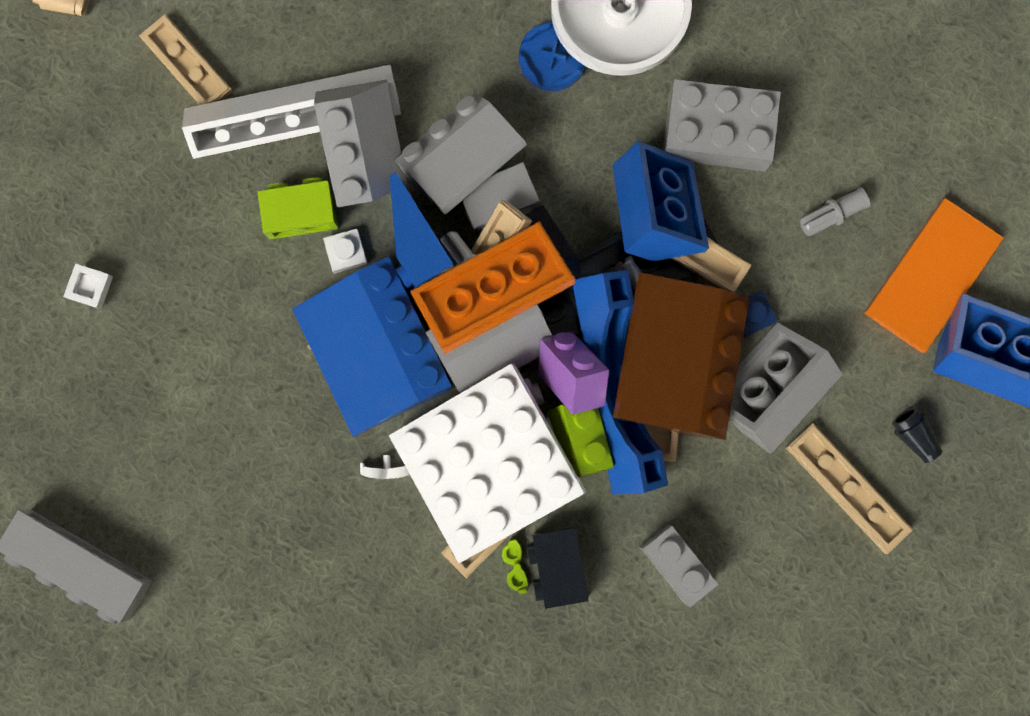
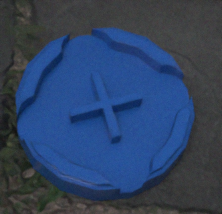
M546 22L535 26L524 36L521 42L519 66L522 74L532 86L543 91L558 92L571 87L581 78L586 68L585 65L573 58L561 44L555 32L553 22Z

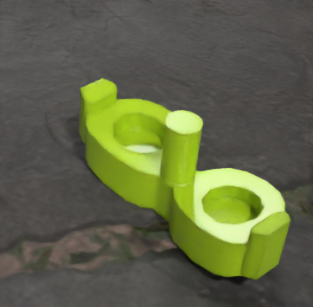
M511 539L502 549L503 561L513 566V569L507 573V583L511 589L524 594L527 593L528 582L525 572L521 569L520 565L522 551L517 540Z

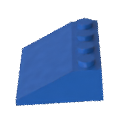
M389 257L352 273L292 309L353 437L450 392L451 384Z

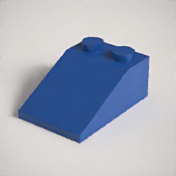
M395 172L390 175L396 257L401 264L396 271L411 294V290L454 268V265Z

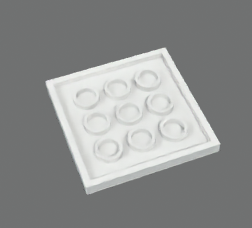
M514 363L504 367L389 435L458 563L586 493L583 484Z

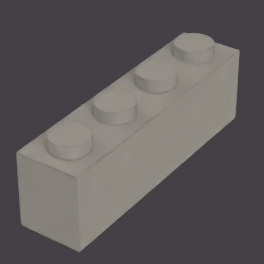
M18 510L0 539V552L5 555L4 560L7 563L20 569L26 567L36 573L34 576L36 580L50 587L59 586L67 591L65 596L69 600L79 605H86V603L98 610L96 614L109 623L116 624L117 621L121 623L130 620L153 583L149 578L33 510Z

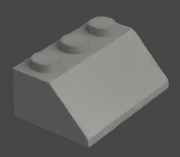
M387 80L316 91L314 107L337 207L372 202L391 192L390 175L395 172L404 185L407 184L406 175L394 161L402 153Z
M474 92L471 96L459 101L456 109L444 119L433 123L429 132L417 142L406 146L402 154L394 161L415 189L440 211L447 214L527 144L489 101Z
M538 305L531 307L445 355L432 331L425 332L459 393L464 392L512 363L519 369L539 358L540 339L552 336Z
M777 322L738 365L729 421L751 441L772 454L843 374L826 349Z

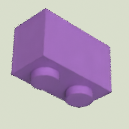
M573 331L562 332L555 336L540 339L538 375L567 409L574 415L605 406L609 369Z

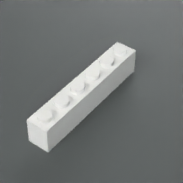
M390 64L184 108L182 130L193 159L320 132L314 107L316 91L387 80L394 116L401 115Z

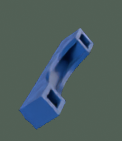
M628 269L576 279L573 289L583 342L609 369L605 406L599 407L598 410L614 468L608 469L612 495L642 494L667 486L668 480L662 449L650 436L646 427L643 424L613 417L625 352V340L634 302Z

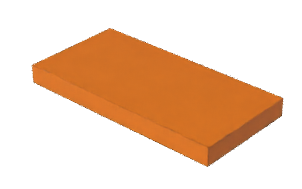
M942 199L866 308L864 314L919 352H927L952 315L959 297L968 292L1004 237L948 199Z
M539 221L410 292L445 355L576 284L573 274Z

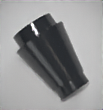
M911 408L903 412L892 422V425L895 427L894 434L917 454L924 463L937 459L943 453L926 414L920 413L917 408Z

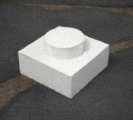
M358 229L323 238L334 274L368 264Z
M75 264L63 297L102 309L113 276Z

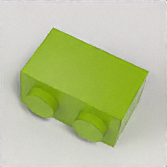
M308 178L304 179L301 185L288 186L287 183H274L268 185L267 190L257 191L262 229L269 239L339 229L334 192L328 180Z
M563 404L547 411L555 436L578 477L614 468L598 408L573 415Z

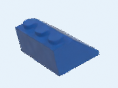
M637 141L612 165L625 252L651 261H658L707 251L709 245L693 162Z
M962 294L939 340L933 372L1030 408V318Z

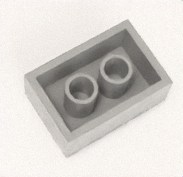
M674 79L669 92L663 151L693 163L766 172L774 161L781 92Z

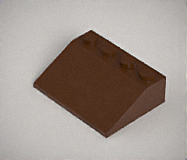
M639 273L613 417L694 437L726 440L749 297L720 288Z

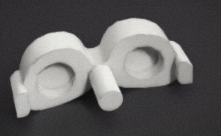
M383 455L384 469L365 467V464L360 463V474L365 477L394 479L410 475L406 466L391 468L390 455Z

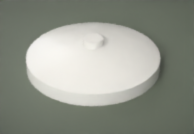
M551 0L553 26L557 37L567 52L581 64L592 70L604 74L622 76L634 75L650 70L672 55L685 35L692 10V0Z

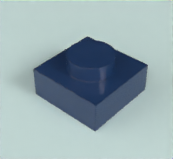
M763 290L748 296L749 304L743 334L744 338L778 322Z

